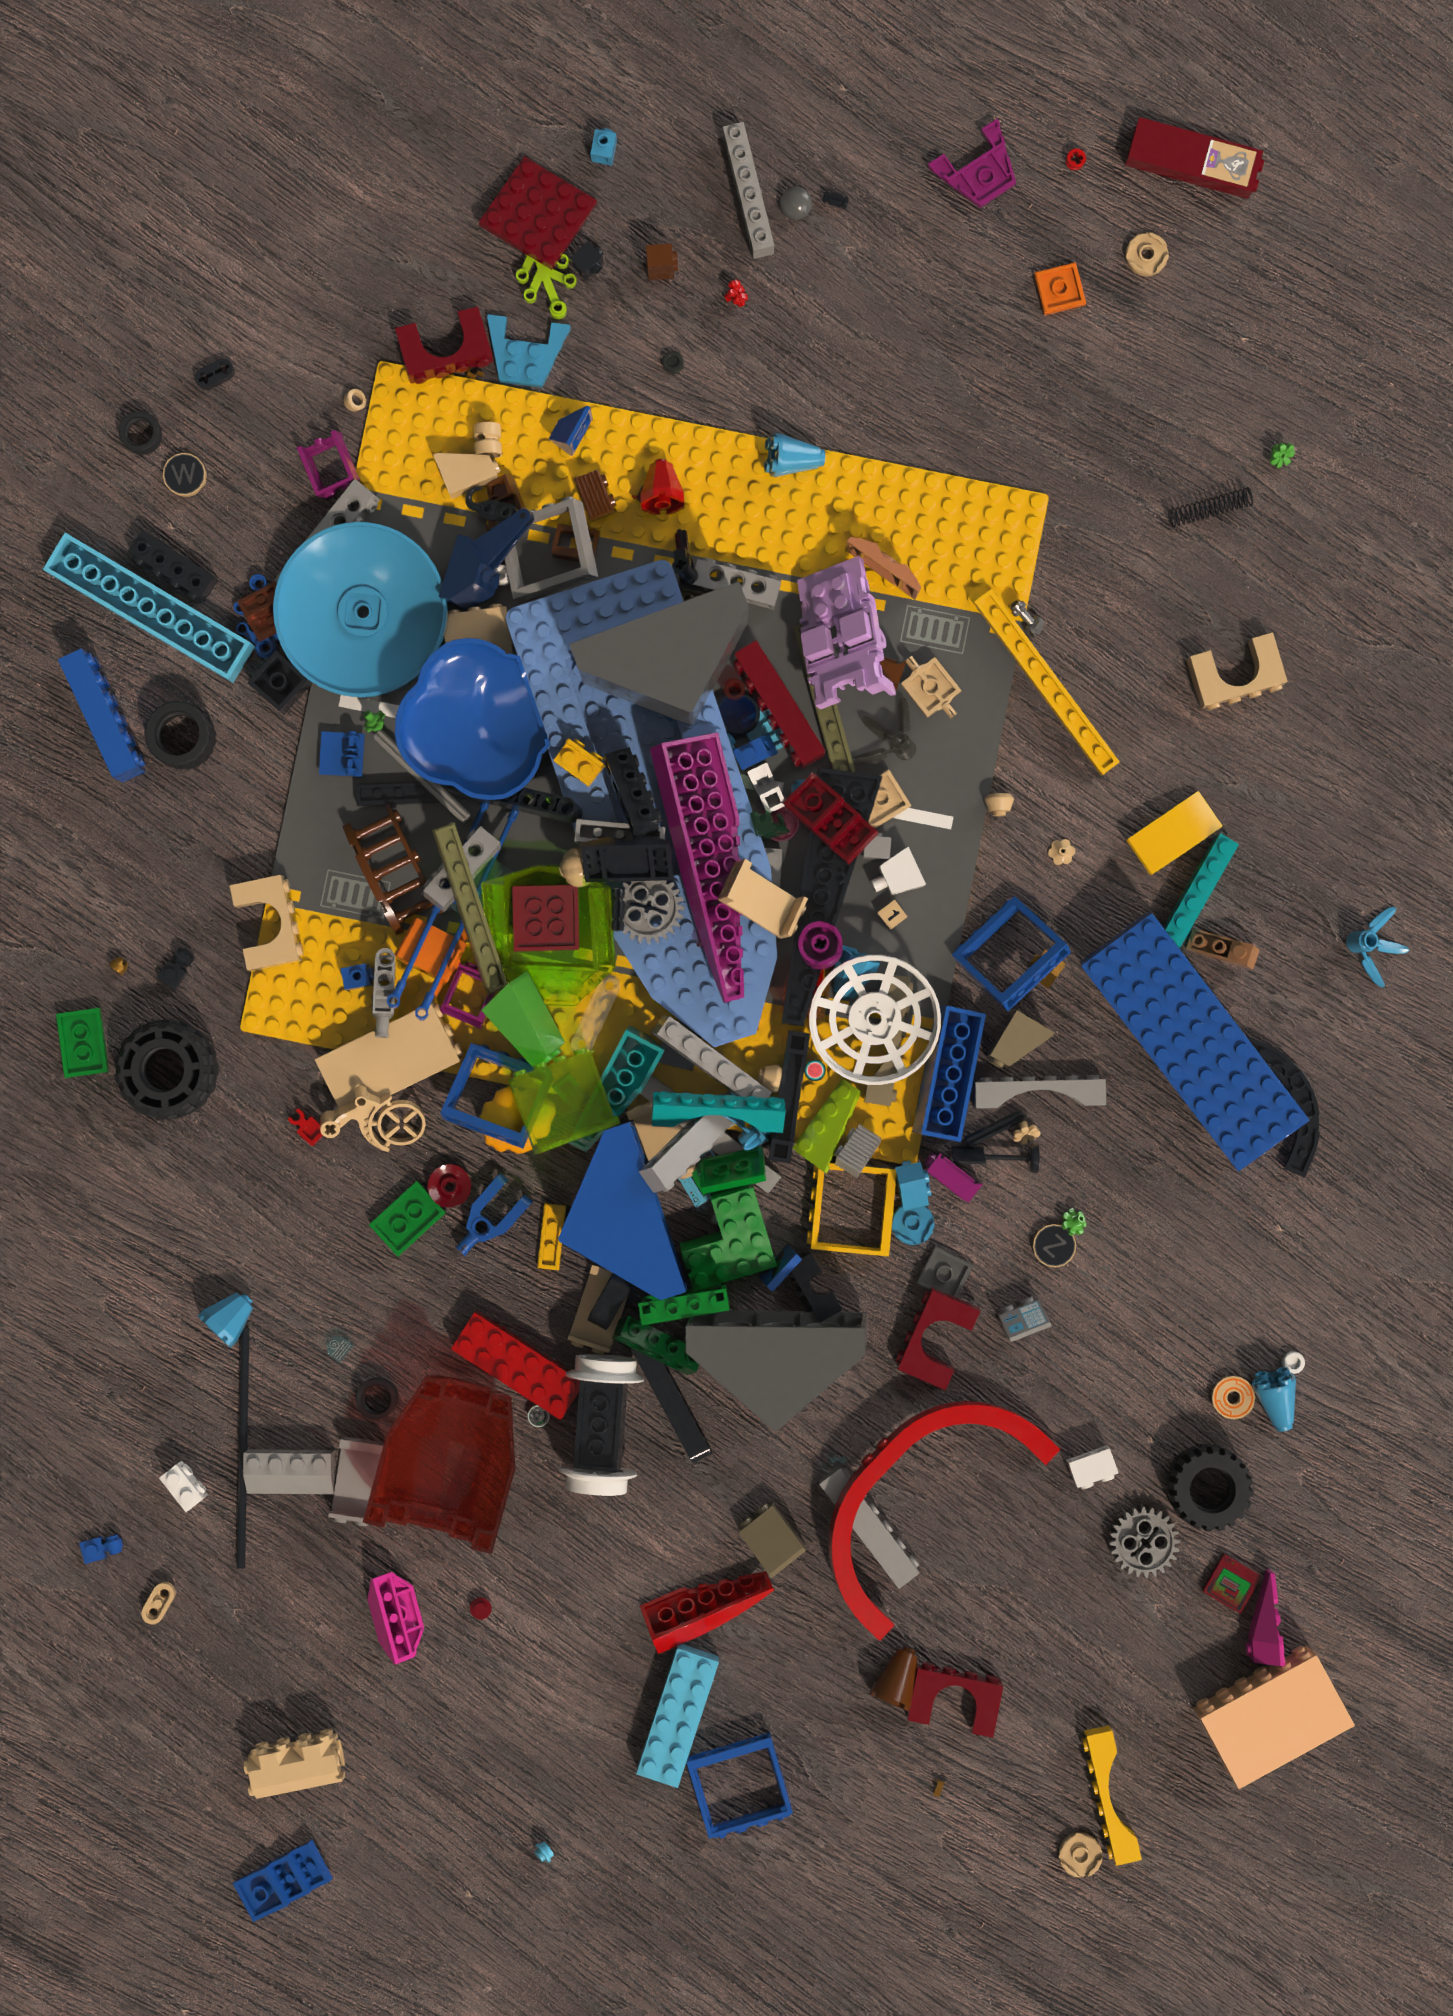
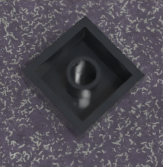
M277 651L272 654L247 682L283 715L312 685L310 680L302 675Z

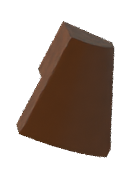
M504 474L488 483V500L512 504L517 510L525 508L513 476ZM488 520V524H485L486 531L491 530L500 522Z

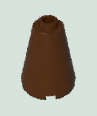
M903 1646L902 1650L897 1649L870 1689L869 1695L901 1709L904 1706V1710L909 1711L918 1657L914 1655L915 1651Z

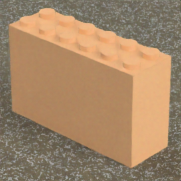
M1307 1645L1305 1647H1296L1292 1650V1654L1284 1657L1285 1666L1270 1665L1266 1668L1260 1667L1253 1672L1252 1676L1236 1680L1235 1685L1228 1689L1225 1687L1218 1690L1215 1696L1209 1699H1201L1196 1703L1197 1706L1193 1707L1226 1771L1238 1789L1355 1726L1319 1658Z

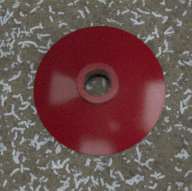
M452 1164L443 1165L431 1174L428 1180V1192L436 1204L446 1208L457 1207L469 1197L471 1180L467 1172L461 1167ZM453 1183V1190L448 1191L446 1184Z

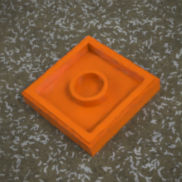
M1076 262L1034 272V279L1044 316L1086 305Z

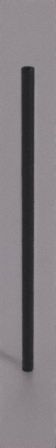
M243 1328L241 1332L237 1516V1568L239 1569L245 1568L247 1491L243 1477V1453L248 1450L250 1328Z

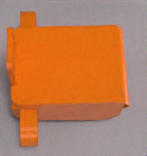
M414 917L395 953V957L406 965L427 922ZM432 925L412 968L435 979L454 936ZM465 928L434 992L435 997L438 996L443 985L448 983L454 970L458 968L461 962L460 959L468 945L466 944L468 937Z

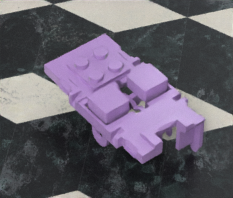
M857 556L798 579L797 583L800 601L802 602L803 617L799 620L800 624L803 625L801 627V640L807 674L810 676L808 683L815 687L813 689L815 706L823 709L841 702V699L837 696L836 688L839 687L841 690H845L844 685L850 684L853 687L855 686V681L859 691L866 689L872 695L885 691L890 696L896 695L893 682L883 675L880 661L884 660L883 649L886 648V639L879 628L875 598L869 593L864 560ZM836 626L837 637L832 639L831 630L828 628ZM847 645L848 647H852L851 649H848V654L844 655V646ZM840 648L839 658L834 654V649Z

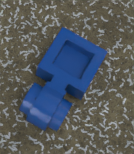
M118 1534L106 1537L105 1543L102 1536L80 1542L79 1545L84 1563L87 1564L108 1557V1551L109 1555L122 1552V1539L119 1538Z

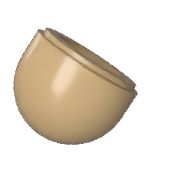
M352 389L344 395L343 402L348 410L356 412L365 407L366 397L361 390ZM352 395L360 398L361 403L359 406L353 403Z

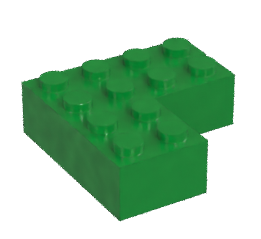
M753 1184L710 1193L720 1231L680 1243L681 1253L688 1270L693 1291L777 1267Z

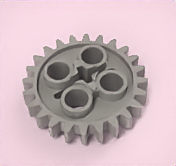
M631 881L630 885L623 883L625 887V898L623 899L625 901L624 919H622L625 927L623 930L624 935L631 932V940L638 936L640 944L645 938L648 945H650L653 938L658 944L660 936L667 940V932L675 934L672 927H680L677 919H684L679 911L685 910V907L679 905L684 899L683 897H676L680 894V890H673L675 887L674 882L668 885V881ZM641 890L647 892L645 899H636L637 892ZM660 896L668 897V902L663 906L657 904V899ZM630 903H637L644 907H648L651 904L654 909L667 911L668 914H661L654 910H649L647 913L644 908L630 906ZM638 911L641 913L638 921L630 920V915L633 912ZM654 917L662 918L661 925L657 927L652 926V919Z
M1141 1505L1140 1512L1135 1507H1132V1514L1125 1510L1124 1519L1119 1516L1117 1517L1120 1524H1112L1116 1532H1109L1114 1539L1108 1541V1543L1115 1546L1110 1552L1111 1554H1117L1113 1558L1114 1561H1121L1119 1565L1121 1569L1127 1566L1126 1572L1128 1574L1135 1570L1136 1577H1139L1141 1572H1143L1145 1578H1148L1149 1572L1156 1577V1570L1158 1569L1164 1573V1565L1171 1567L1169 1559H1177L1173 1552L1180 1551L1179 1548L1174 1546V1544L1180 1543V1540L1174 1537L1179 1531L1176 1529L1171 1530L1175 1523L1173 1521L1168 1522L1170 1517L1167 1514L1161 1517L1162 1511L1160 1509L1154 1514L1152 1506L1146 1511L1145 1507ZM1147 1521L1149 1524L1147 1530L1139 1531V1524ZM1158 1527V1530L1153 1532V1529ZM1163 1536L1165 1539L1164 1543L1161 1546H1156L1155 1539ZM1129 1537L1134 1538V1543L1131 1547L1124 1546L1125 1539ZM1142 1538L1147 1540L1148 1544L1146 1546L1140 1541ZM1145 1552L1150 1553L1148 1561H1140L1141 1554Z

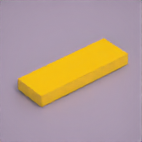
M549 1203L544 1205L537 1268L559 1270L562 1243L559 1242L558 1237L565 1223L567 1205Z

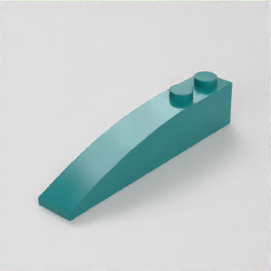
M629 1025L567 1143L587 1152L601 1137L604 1130L610 1127L646 1087L665 1049L649 1035Z

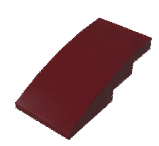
M813 772L783 802V805L848 865L879 834L855 809L844 801L843 797Z

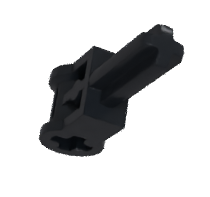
M678 529L677 533H675L676 550L673 551L674 562L672 568L674 573L680 576V582L688 586L697 581L699 574L695 569L694 559L689 552L687 531Z

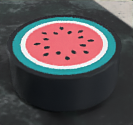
M810 1060L806 1063L804 1074L809 1080L819 1081L825 1076L826 1068L821 1061Z

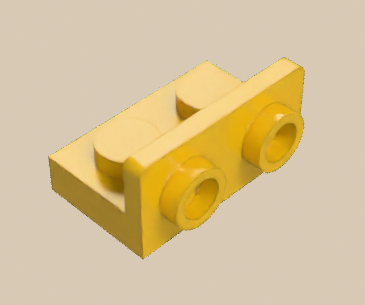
M568 738L565 741L566 744L553 761L590 787L605 767L604 763L601 762L603 758L594 751L591 754L584 750L585 745L576 738L573 741Z

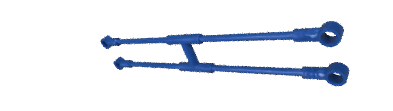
M481 802L480 810L469 833L477 829L489 804ZM511 809L507 817L508 821L499 838L501 847L520 811ZM499 851L488 862L476 887L479 898ZM449 880L444 881L443 888L450 887ZM435 905L431 909L432 913L401 980H398L393 993L387 997V1005L390 1008L394 1009L400 1005V996L405 988L407 977L437 913L440 912V909ZM462 919L459 921L460 925L429 992L426 993L421 1006L415 1010L416 1018L420 1021L428 1018V1009L434 999V992L463 932L464 925ZM392 998L398 1000L394 1005L389 1003ZM420 1010H424L426 1014L425 1016L420 1017L418 1015V1012Z

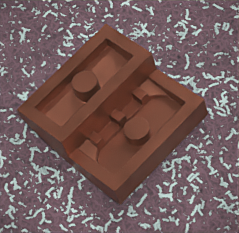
M276 582L237 601L259 642L277 634L273 615Z

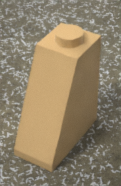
M433 454L451 499L466 494L471 487L488 485L489 482L498 478L497 473L501 472L497 461H492L490 455Z

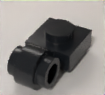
M178 948L173 955L176 963L168 960L157 976V979L171 989L177 990L188 974L182 968L184 966L188 968L195 959L192 956L193 953L186 948Z

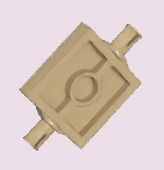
M913 656L909 657L906 663L913 672L910 677L901 683V686L926 718L942 709L950 719L953 718L957 713L949 703L962 690L936 657L920 666Z

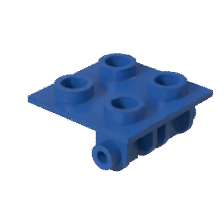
M321 731L319 775L362 777L365 734L348 731V733Z

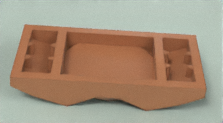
M850 537L847 540L846 552L853 557L860 556L864 560V564L914 600L917 598L921 586L906 564L898 563L891 556L881 551L877 543Z

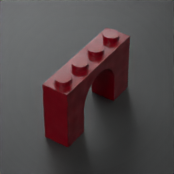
M478 306L457 312L464 340L460 349L448 357H436L424 349L416 323L395 328L410 384H422L431 378H444L450 373H463L470 367H485L493 362L492 352Z
M931 1287L930 1291H925L921 1303L924 1305L921 1312L916 1311L912 1321L915 1323L913 1330H908L904 1339L906 1346L903 1351L899 1350L895 1362L898 1363V1370L946 1390L953 1375L954 1367L931 1357L924 1351L921 1345L923 1332L930 1324L937 1321H949L972 1331L980 1314V1308Z
M922 1662V1665L917 1664L912 1702L910 1710L906 1712V1717L908 1721L929 1725L936 1695L946 1687L961 1686L970 1691L974 1696V1709L970 1725L971 1733L994 1738L1004 1686L998 1677L986 1675V1678L977 1676L978 1674L972 1671L959 1673L952 1667L944 1666L943 1669L935 1668L934 1664Z

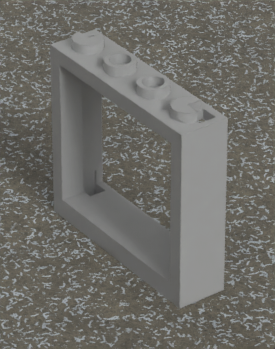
M566 497L561 499L560 503L545 504L542 506V509L537 511L529 510L534 515L533 523L569 511L581 567L524 586L516 546H514L505 558L513 599L525 602L598 577L582 501L576 500L573 497Z

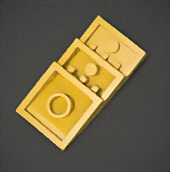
M1198 791L1126 841L1151 876L1223 826Z

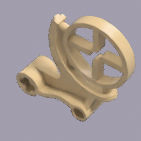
M364 1086L355 1088V1098L351 1102L338 1107L334 1111H325L320 1117V1131L324 1137H336L342 1126L349 1120L355 1119L358 1121L360 1130L367 1141L386 1152L390 1150V1144L408 1145L415 1142L422 1136L426 1126L424 1112L417 1104L408 1100L390 1102L392 1099L390 1094L377 1097L367 1092V1088ZM384 1106L379 1112L377 1121H372L375 1113ZM396 1107L411 1108L403 1116V1129L411 1135L410 1137H391L400 1129V1117L391 1109ZM417 1113L422 1119V1124L418 1131L407 1124ZM385 1114L396 1122L386 1132H384L381 1126V1121ZM372 1126H378V1131L386 1142L377 1137Z

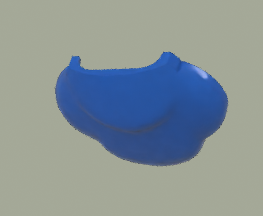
M457 639L447 642L437 649L423 664L417 684L404 696L396 714L395 739L400 754L407 764L424 779L441 785H452L465 795L473 798L497 800L517 793L534 777L539 768L541 755L550 747V742L520 656L510 653L506 654L497 645L481 639Z

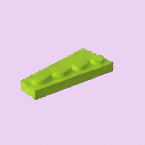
M842 1078L793 1146L794 1151L826 1174L861 1091Z

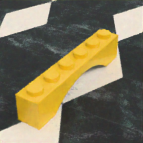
M1109 1725L1085 1730V1738H1082L1084 1751H1088L1090 1759L1087 1760L1089 1773H1093L1095 1781H1092L1094 1794H1098L1100 1800L1096 1805L1099 1816H1103L1105 1824H1101L1104 1838L1108 1837L1110 1844L1106 1846L1108 1857L1114 1860L1116 1866L1140 1861L1142 1858L1137 1837L1118 1818L1110 1800L1108 1787L1109 1773L1112 1762L1117 1754L1113 1731Z

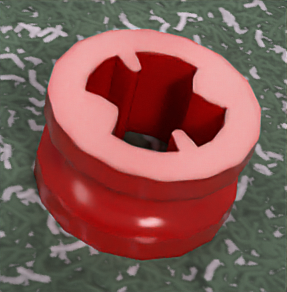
M1079 148L1072 149L1066 156V166L1071 170L1081 169L1085 164L1086 155ZM1074 155H1076V158L1081 159L1078 164L1075 161H1071Z

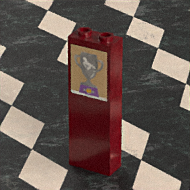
M1139 117L1125 166L1248 199L1251 193H1255L1259 184V180L1256 179L1257 173L1262 171L1265 159H1261L1263 150Z

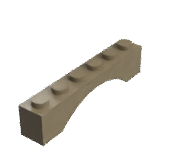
M893 976L905 983L913 991V983L910 982V977ZM891 983L887 995L896 1002L908 997L899 987ZM910 1006L900 1010L902 1022H904V1016H909ZM899 1030L892 1038L896 1049L901 1047V1038H905L906 1032ZM891 1060L882 1063L872 1077L892 1075L898 1071ZM894 1083L883 1085L866 1084L864 1102L891 1106V1102L895 1103L897 1090L893 1089Z

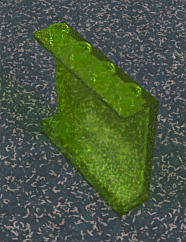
M585 1047L574 1051L575 1056L567 1058L565 1054L554 1058L553 1064L547 1065L546 1062L534 1065V1070L528 1073L525 1069L513 1073L514 1078L508 1080L534 1154L545 1152L620 1124L618 1115H613L591 1053L595 1052L594 1049L587 1051Z

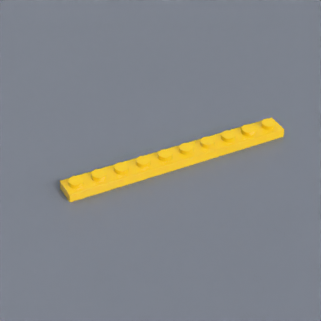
M990 589L974 601L975 607L1099 774L1102 776L1119 763L1117 757L993 590Z

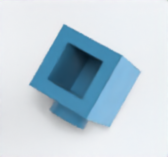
M607 128L595 129L590 153L591 162L613 165L617 144L616 133Z

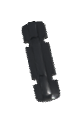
M613 888V921L611 929L620 932L624 930L622 919H624L625 901L623 899L625 898V890L623 888Z

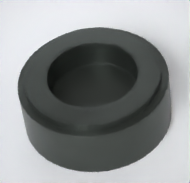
M670 351L664 355L662 365L667 373L677 374L683 369L684 360L680 353Z

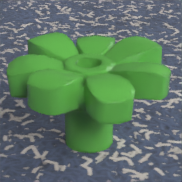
M1284 443L1274 445L1271 452L1273 457L1269 459V462L1276 468L1282 467L1283 463L1287 466L1291 463L1289 457H1293L1295 454L1294 446L1291 443L1287 445Z
M1069 1209L1063 1213L1062 1219L1065 1222L1061 1224L1062 1228H1069L1068 1234L1071 1236L1083 1234V1228L1086 1227L1084 1214L1081 1211L1076 1213L1075 1209Z

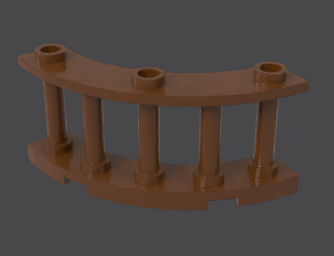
M388 803L385 805L388 816L360 830L358 828L354 830L350 822L342 827L350 846H353L356 853L355 858L377 902H380L385 911L384 915L397 936L404 932L401 924L404 922V919L434 904L425 899L401 912L399 910L395 912L391 905L393 899L421 885L424 886L427 879L418 863L421 860L416 849H411L399 822L402 821L398 810H392ZM393 823L396 834L368 848L362 846L360 841L364 840L363 837ZM399 841L402 842L408 855L379 869L372 868L368 860L371 858V855ZM412 862L419 877L389 892L388 890L384 891L379 882L382 880L381 877Z

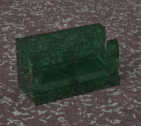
M756 811L750 813L757 837L771 839L790 833L789 829L786 828L784 817L780 813L777 814L779 823H773L769 811H765V815L759 814Z

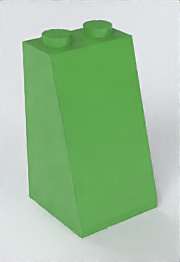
M527 971L508 983L481 1010L533 1068L540 1064L545 1066L562 1052L560 1047L565 1041Z

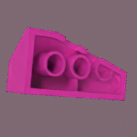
M1266 1569L1248 1634V1643H1245L1246 1655L1254 1663L1285 1666L1283 1636H1280L1277 1630L1281 1619L1278 1609L1274 1606V1604H1278L1275 1573L1271 1569Z

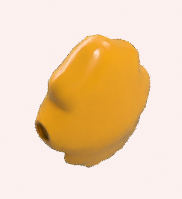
M511 1086L502 1088L495 1093L492 1101L484 1103L478 1118L520 1133L538 1091L533 1088L518 1091ZM545 1098L524 1149L483 1134L486 1144L493 1146L499 1152L511 1150L516 1154H522L531 1151L537 1139L545 1138L550 1133L551 1123L556 1114V1106L551 1100Z

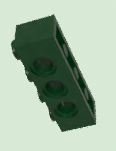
M630 1316L619 1319L611 1339L686 1375L697 1372L699 1364L686 1353V1343L649 1325H642L641 1321Z

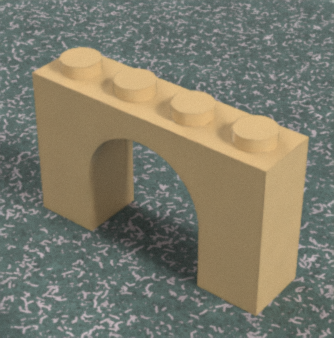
M1273 632L1252 638L1248 642L1255 665V672L1250 683L1244 686H1232L1220 678L1211 650L1190 656L1186 660L1201 709L1208 708V711L1221 707L1220 703L1228 701L1230 705L1240 702L1241 697L1249 696V699L1261 696V692L1269 690L1272 693L1283 689L1282 685L1288 681Z
M276 875L229 885L234 907L241 908L266 903L272 905L278 911L281 918L280 932L273 941L268 944L243 949L247 971L302 961L301 955H304L301 942L298 943L296 935L299 934V927L297 921H293L292 913H295L293 901L289 900L288 892L291 891L289 880L285 879L282 875Z

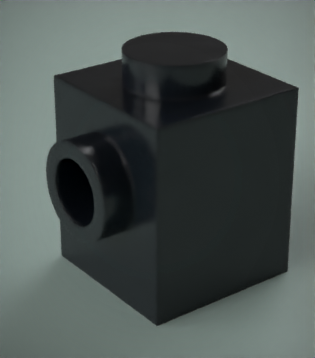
M588 241L569 258L570 264L586 280L592 274L596 275L601 271L604 264L602 256L604 253L596 244L593 246Z

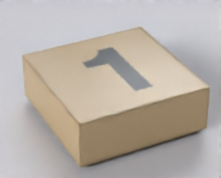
M895 900L877 913L889 930L908 917Z

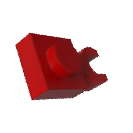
M296 1109L295 1111L299 1113L300 1119L295 1121L292 1117H289L288 1121L293 1125L300 1126L297 1133L313 1147L323 1137L320 1131V1123L313 1116L307 1120L304 1111Z

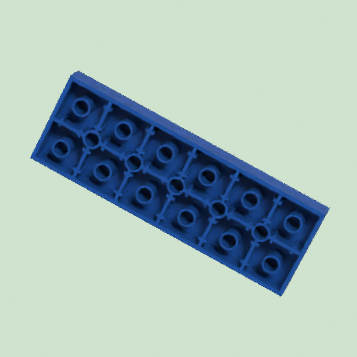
M1150 910L1079 962L1093 983L1238 1172L1310 1121Z

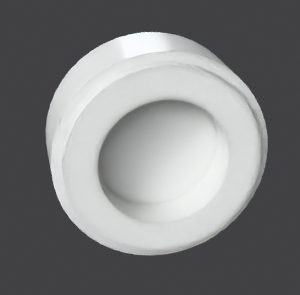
M1289 1351L1282 1357V1366L1289 1368L1291 1373L1296 1374L1303 1370L1305 1360L1300 1353Z

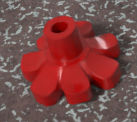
M738 279L730 281L728 283L730 290L724 295L727 302L733 300V303L739 307L744 306L745 301H748V295L743 293L745 292L743 285H741Z

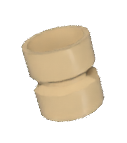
M495 422L474 424L473 437L477 440L474 443V454L490 455L491 459L501 457L502 444L498 441L501 438V424Z

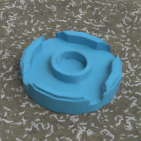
M901 1205L893 1213L892 1231L901 1242L917 1245L925 1242L932 1235L935 1226L934 1218L926 1206L903 1210Z

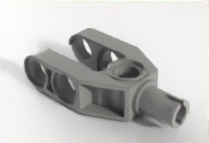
M388 948L380 949L375 956L372 1014L376 1018L375 1037L377 1038L389 1037V1019L393 1018L394 1009L387 1005V997L395 989L396 963L394 952ZM384 959H388L391 961L389 964L381 963V961ZM383 980L390 982L387 986L379 984ZM395 998L390 999L389 1003L394 1005Z

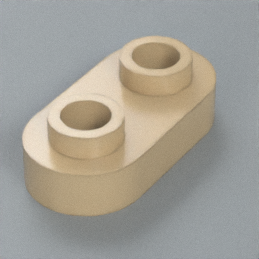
M161 1582L153 1589L141 1613L146 1623L157 1624L165 1616L176 1596V1589L171 1583ZM162 1589L168 1591V1596L162 1594ZM152 1608L157 1609V1615L151 1613Z

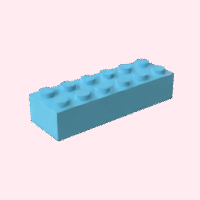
M684 1644L676 1647L637 1766V1775L678 1788L719 1664V1656Z

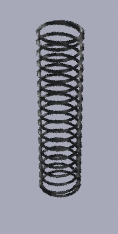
M1246 487L1243 490H1235L1233 493H1225L1224 496L1220 494L1219 497L1215 496L1214 498L1210 497L1209 500H1201L1200 503L1196 501L1195 504H1186L1185 507L1182 505L1180 508L1169 509L1170 523L1175 528L1177 522V525L1180 527V519L1177 514L1178 508L1182 524L1185 525V518L1181 511L1183 507L1185 509L1186 521L1189 524L1190 518L1186 510L1187 506L1190 508L1191 520L1195 522L1194 513L1191 508L1192 504L1194 505L1196 519L1199 521L1200 517L1196 503L1199 504L1200 515L1204 520L1205 516L1201 502L1204 503L1205 514L1209 518L1206 500L1209 502L1210 514L1214 517L1211 499L1214 501L1216 515H1219V509L1221 514H1223L1224 509L1220 496L1223 497L1224 508L1228 513L1229 508L1225 495L1228 496L1230 510L1232 512L1234 510L1233 503L1235 509L1238 510L1235 492L1238 494L1239 506L1242 509L1243 502L1239 494L1240 490L1242 491L1245 507H1248V503L1252 506V492L1249 487ZM1247 491H1248L1249 496H1250V499H1251V504H1250L1249 499H1248ZM1230 493L1233 495V503L1230 498ZM1216 497L1218 498L1219 509L1215 501Z

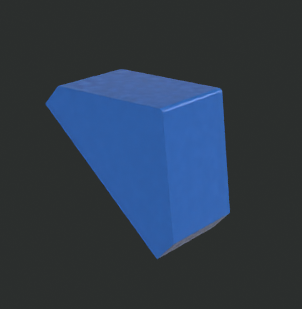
M631 1121L604 1130L558 1240L560 1243L650 1295L663 1300L686 1292L687 1282L657 1192L653 1193L639 1173L647 1162L634 1123Z

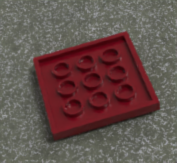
M524 156L480 219L479 226L552 270L596 207L597 200Z

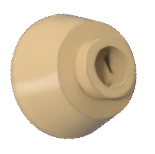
M1008 793L988 794L984 801L988 811L993 812V816H1006V812L1011 810L1014 798Z
M779 1064L765 1066L764 1070L760 1069L758 1082H762L761 1085L772 1093L777 1092L781 1081L782 1067Z

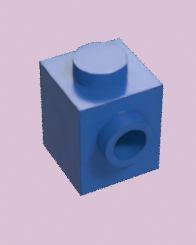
M365 963L340 969L345 990L349 991L373 986L374 969L373 967L370 968L369 964Z

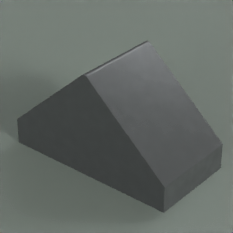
M738 581L569 645L583 684L683 723L693 725L748 624L749 606Z
M729 1310L690 1317L686 1325V1353L773 1431L779 1430L858 1362L866 1352L867 1312H838L820 1322L815 1312Z

